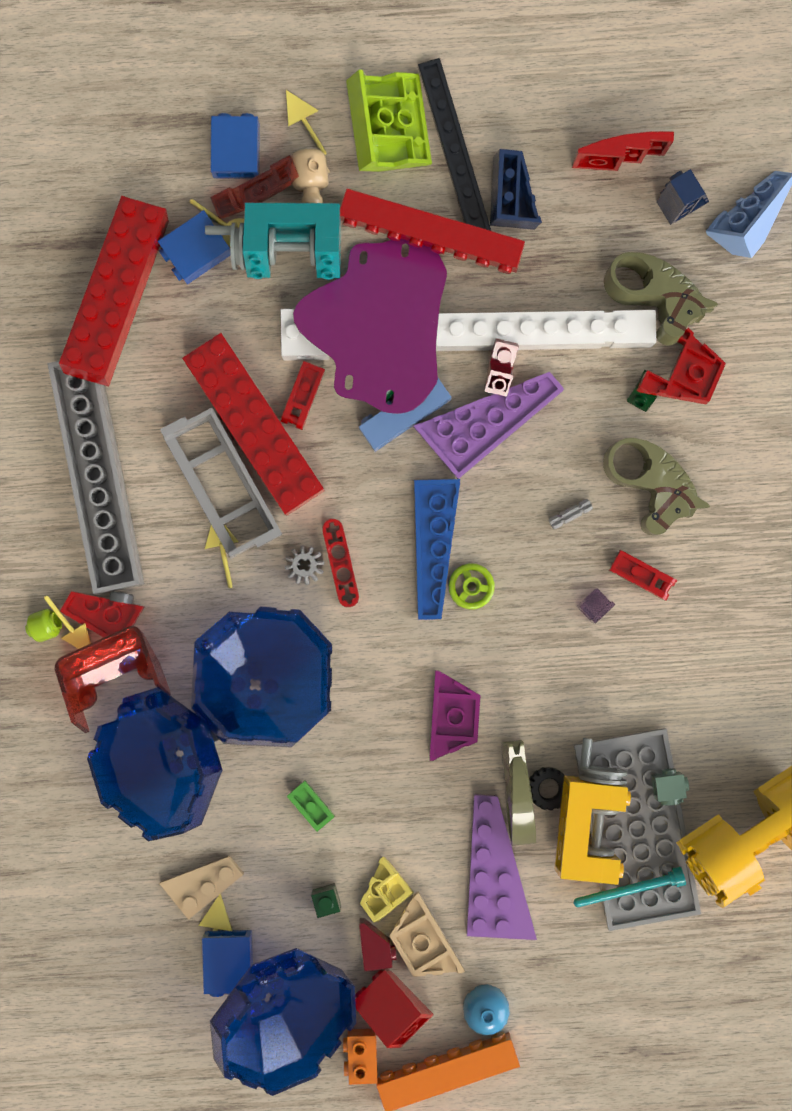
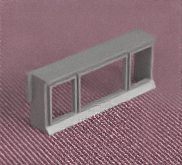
M213 408L189 420L183 417L160 429L166 444L230 560L254 546L259 548L282 535ZM209 421L221 445L188 461L176 438ZM226 452L252 502L220 518L193 468ZM257 508L269 531L236 548L224 524Z

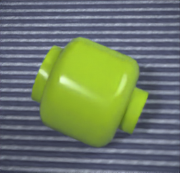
M43 609L28 616L25 630L27 635L35 641L44 642L59 635L62 621L53 610Z

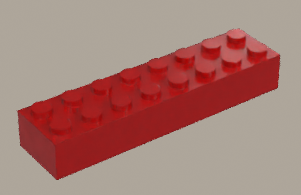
M121 195L59 361L64 374L107 387L110 386L160 248L158 241L164 237L169 223L166 208Z
M219 333L182 358L286 516L325 491L222 333Z

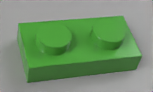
M306 780L287 795L289 800L316 832L335 817L334 813Z

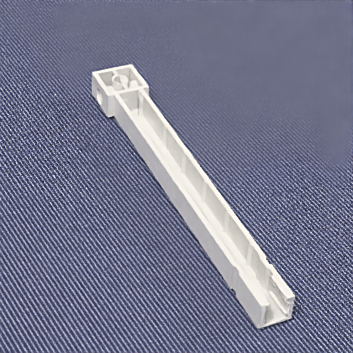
M281 309V356L283 360H330V356L313 345L299 332L293 318L295 309ZM621 310L606 313L604 311L439 314L436 351L492 350L496 338L518 343V350L599 349L601 347L651 348L656 343V310Z

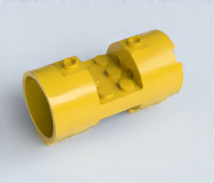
M792 766L753 791L765 819L741 835L718 814L676 842L683 855L687 854L686 864L697 882L708 896L714 895L717 898L715 902L721 908H724L743 894L748 893L751 896L762 889L759 884L764 882L765 879L762 869L755 858L756 855L764 852L769 848V845L780 840L792 850Z

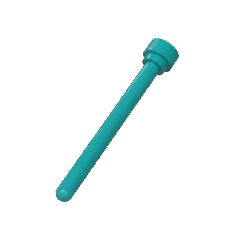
M680 866L672 868L668 875L575 898L573 904L575 907H582L669 884L681 887L686 885V880Z

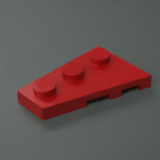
M71 591L60 612L82 625L85 623L88 629L121 647L145 606L110 601L107 598Z

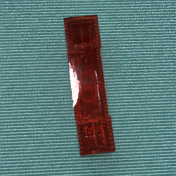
M291 155L270 165L271 169L235 188L229 187L210 197L218 218L223 219L245 211V203H262L293 184L299 175Z

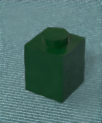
M335 883L312 890L311 897L317 918L341 911V902Z

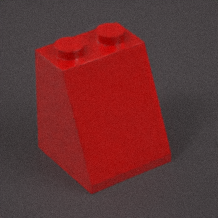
M380 970L372 977L371 980L373 982L367 988L363 987L355 994L356 999L351 1004L387 1048H401L434 1014L392 971Z

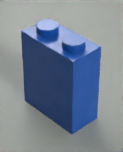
M227 113L211 116V173L213 178L260 179V123L258 116L244 113L240 116H231Z
M204 210L158 241L162 247L158 251L166 262L171 260L175 266L171 270L179 281L184 279L187 285L231 256L230 247L221 235L205 234V226H214Z
M252 930L205 931L202 937L204 994H210L212 997L234 994V996L241 997L251 993L253 988Z

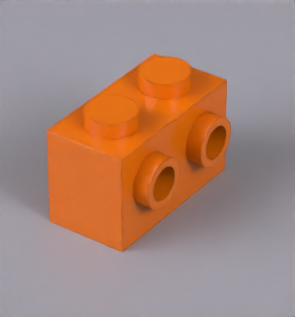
M371 1028L348 1029L347 1037L343 1038V1053L348 1052V1061H344V1076H349V1085L377 1084V1042L375 1032Z

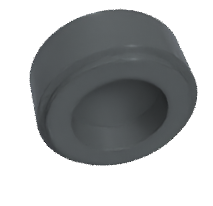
M112 591L110 592L109 600L132 604L134 596L133 594Z

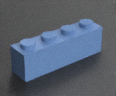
M438 378L437 384L431 393L414 410L400 414L381 411L374 417L370 414L360 421L362 425L359 426V430L374 452H376L451 401L452 397Z

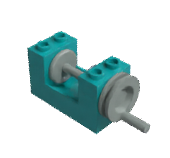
M245 203L244 223H240L239 227L237 223H232L231 226H205L206 235H230L232 269L237 270L238 265H240L241 270H246L247 278H270L271 266L276 264L277 251L310 252V264L316 266L317 278L327 280L340 278V203Z

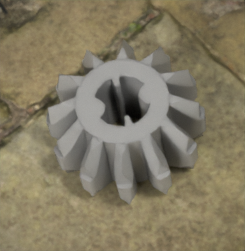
M303 545L300 546L301 554L297 550L292 549L291 551L296 557H286V560L293 563L292 565H286L285 569L294 570L288 577L293 578L297 574V584H300L302 577H304L305 585L310 583L309 576L315 582L318 581L314 573L323 574L324 571L318 569L317 565L325 564L324 561L316 562L321 553L317 552L311 556L314 551V547L311 546L307 553H305V547ZM302 559L311 562V565H308L310 566L308 571L299 569L301 565L299 562Z

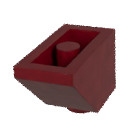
M360 918L359 928L364 971L393 968L392 960H397L395 945L391 946L390 938L368 920Z

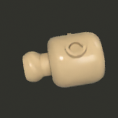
M302 149L294 152L290 157V160H292V185L296 190L303 192L301 203H323L319 190H323L328 186V173H330L325 154L318 149Z

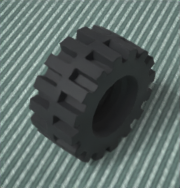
M542 767L534 771V774L529 778L533 803L543 810L553 811V809L561 808L563 778L565 775L553 767ZM545 779H553L558 784V792L552 798H545L539 792V786Z

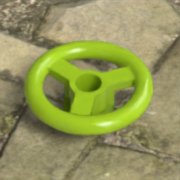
M469 563L458 567L452 573L448 589L452 600L458 606L473 610L485 606L491 600L495 584L491 573L485 567ZM469 570L480 572L486 578L488 585H482L479 579L471 576ZM463 573L465 578L463 582L464 591L458 596L455 584L457 578ZM469 582H474L476 584V589L474 591H470L467 586ZM480 591L487 592L480 601L474 603L465 601L469 595H477Z

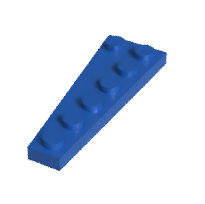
M460 479L414 480L418 620L442 619Z

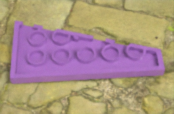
M547 372L511 387L507 397L493 394L423 423L416 424L413 427L454 476L459 479L563 392L564 388L550 372Z
M474 794L467 936L537 940L498 796Z

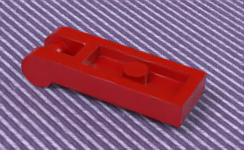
M303 361L281 417L282 423H291L296 425L297 429L303 430L326 371L324 368ZM294 408L301 410L299 417L292 414Z
M619 550L608 570L664 601H667L669 597L668 592L671 586L674 587L677 582L671 576L622 550ZM658 579L663 581L660 589L655 587Z

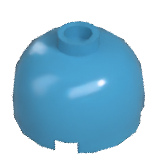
M488 984L479 985L468 993L464 999V1018L468 1026L476 1033L494 1035L507 1024L510 1014L509 1002L499 988Z

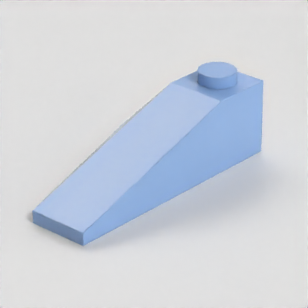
M774 171L756 185L754 192L747 198L741 197L738 199L733 209L729 212L724 210L706 230L707 235L732 255L752 258L765 242L792 186V173Z

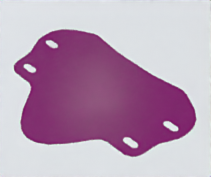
M400 239V241L389 240L383 243L356 244L350 250L348 270L345 275L304 296L296 305L293 318L299 332L335 362L334 389L339 396L364 401L382 412L400 414L412 411L422 404L437 384L436 341L440 302L447 278V270L439 254L431 251V247L424 245L422 248L414 247L409 244V241ZM403 244L409 245L407 257L401 256ZM362 251H366L368 254L366 264H360L359 262ZM351 375L353 376V385L348 390L345 388L346 376ZM389 390L394 392V400L391 405L386 403V393Z

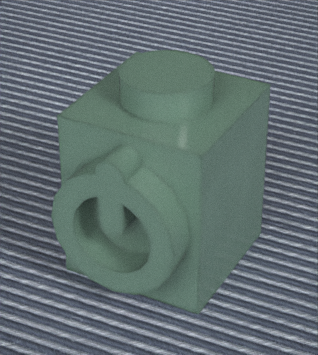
M675 768L664 769L662 774L651 775L654 799L660 802L661 805H677L684 802V798H687L686 791H689L688 779L681 772H676Z

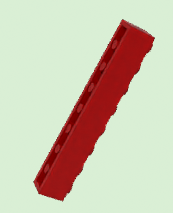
M346 189L340 208L341 221H343L345 226L351 228L360 226L365 228L366 232L378 235V232L387 234V238L394 241L404 239L409 241L410 245L422 248L423 245L431 247V251L438 254L448 252L454 254L453 257L458 260L466 261L468 258L476 261L475 264L482 267L495 266L498 267V271L505 274L517 273L525 247V241L351 189Z

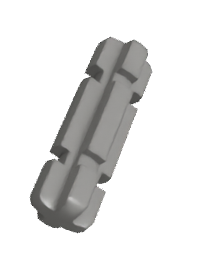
M588 499L579 502V505L575 504L560 512V515L549 518V523L553 529H557L563 526V523L566 524L581 516L582 513L585 514L593 509L592 504Z

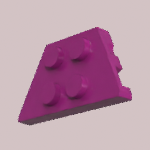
M435 670L429 761L437 760L439 757L451 754L463 747L478 742L481 695L439 670Z

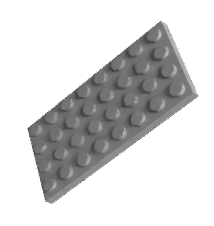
M662 728L592 741L590 765L627 771V776L622 778L627 780L625 786L631 792V802L629 806H626V812L619 811L617 815H604L601 846L615 851L614 854L624 865L623 877L619 878L618 885L599 883L600 891L668 875L672 868L680 866L686 880L685 886L676 887V885L671 886L669 884L602 901L607 929L613 931L700 915L701 910L695 878L686 864L688 856L687 854L683 855L676 844L677 841L686 836L681 803L677 805H661L660 802L654 799L651 775L662 774V770L674 768L667 729ZM582 743L574 744L578 772L583 774L584 772L580 770ZM591 813V823H590V837H591V842H592V834H593L594 813Z

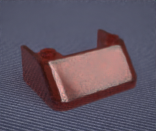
M136 626L126 627L60 657L55 663V673L70 721L84 733L90 731L83 711L91 708L96 703L97 692L95 687L134 669H137L138 674L144 680H153L155 686L167 697L171 695L159 660L144 633Z

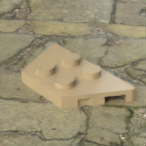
M419 891L416 892L389 934L413 977L425 976L426 974L443 975V973L457 972V974L465 972Z

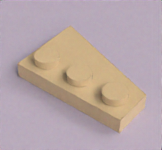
M229 855L173 878L163 880L159 884L189 920L243 876L244 873Z

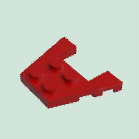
M687 328L677 341L683 347L669 379L666 380L647 370L637 391L706 405L712 398L726 363L705 343L701 344L693 336L694 332Z

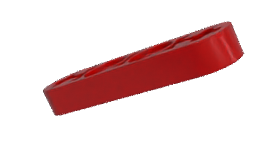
M329 519L324 523L322 529L338 600L344 607H353L359 601V592L344 528L339 520ZM331 523L340 527V530L336 531L337 539L342 537L343 542L338 541L329 545L328 540H333V536L331 533H327L326 529L330 528ZM336 545H340L345 549V554L340 559L332 556V548ZM347 568L350 571V578L347 581H340L337 578L339 569ZM353 582L354 587H349V591L351 594H355V598L352 599L351 604H348L346 600L343 601L342 596L346 595L345 588L340 590L339 585H347Z

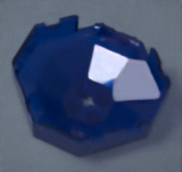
M260 606L255 613L229 611L194 641L191 709L223 744L291 748L331 711L330 688L332 687V668H330L332 643L300 609L286 611L277 610L274 607ZM251 679L261 682L259 684L261 688L259 691L257 689H250Z
M159 687L124 697L122 704L117 708L118 715L116 720L98 726L93 739L97 742L95 749L89 751L87 757L101 805L107 809L113 807L119 812L118 818L131 828L137 826L143 831L142 837L148 842L184 834L202 825L223 771L208 722ZM178 749L184 753L181 757L176 755Z
M298 948L252 964L210 1020L213 1059L224 1078L233 1080V1078L239 1079L242 1085L253 1089L263 1088L266 1094L272 1096L316 1078L322 1070L319 1064L325 1056L331 1058L342 1044L339 1037L345 1029L351 1031L356 1025L355 986L342 969ZM270 993L269 1001L262 1000L266 998V994Z

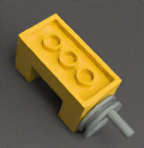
M583 738L580 770L584 773L579 774V777L565 775L563 778L554 869L560 879L618 885L619 878L623 877L624 865L614 854L615 851L613 849L601 846L604 815H617L619 811L626 812V806L630 805L631 792L625 786L627 780L622 778L627 776V771L590 765L592 739ZM591 813H594L592 844H588Z

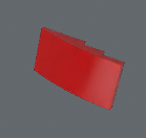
M640 132L597 141L578 149L572 163V168L618 171L622 162L641 164L646 155L665 156L674 141V132Z

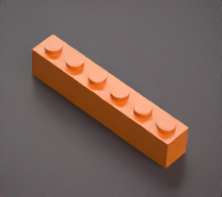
M498 1032L492 1035L490 1039L484 1041L475 1040L469 1043L467 1047L461 1049L455 1047L449 1049L446 1052L447 1054L441 1056L431 1055L425 1058L424 1062L418 1064L414 1062L408 1063L402 1069L395 1072L388 1070L381 1073L377 1079V1089L384 1110L394 1111L520 1067L510 1033Z

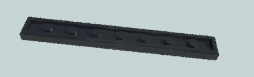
M437 58L418 64V70L463 221L466 224L491 231L441 60Z

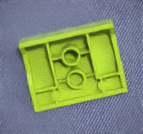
M359 69L348 78L346 83L359 171L381 172L431 165L432 160L419 74L394 72L385 76H366L364 71Z

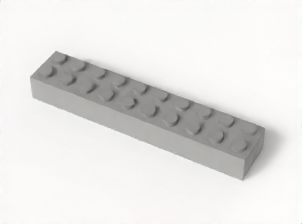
M59 361L47 363L93 594L144 585L106 388L104 385L64 374Z

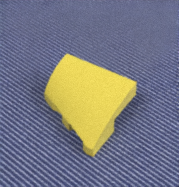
M385 857L379 860L380 864L376 873L371 878L369 888L360 902L373 923L379 922L414 893Z

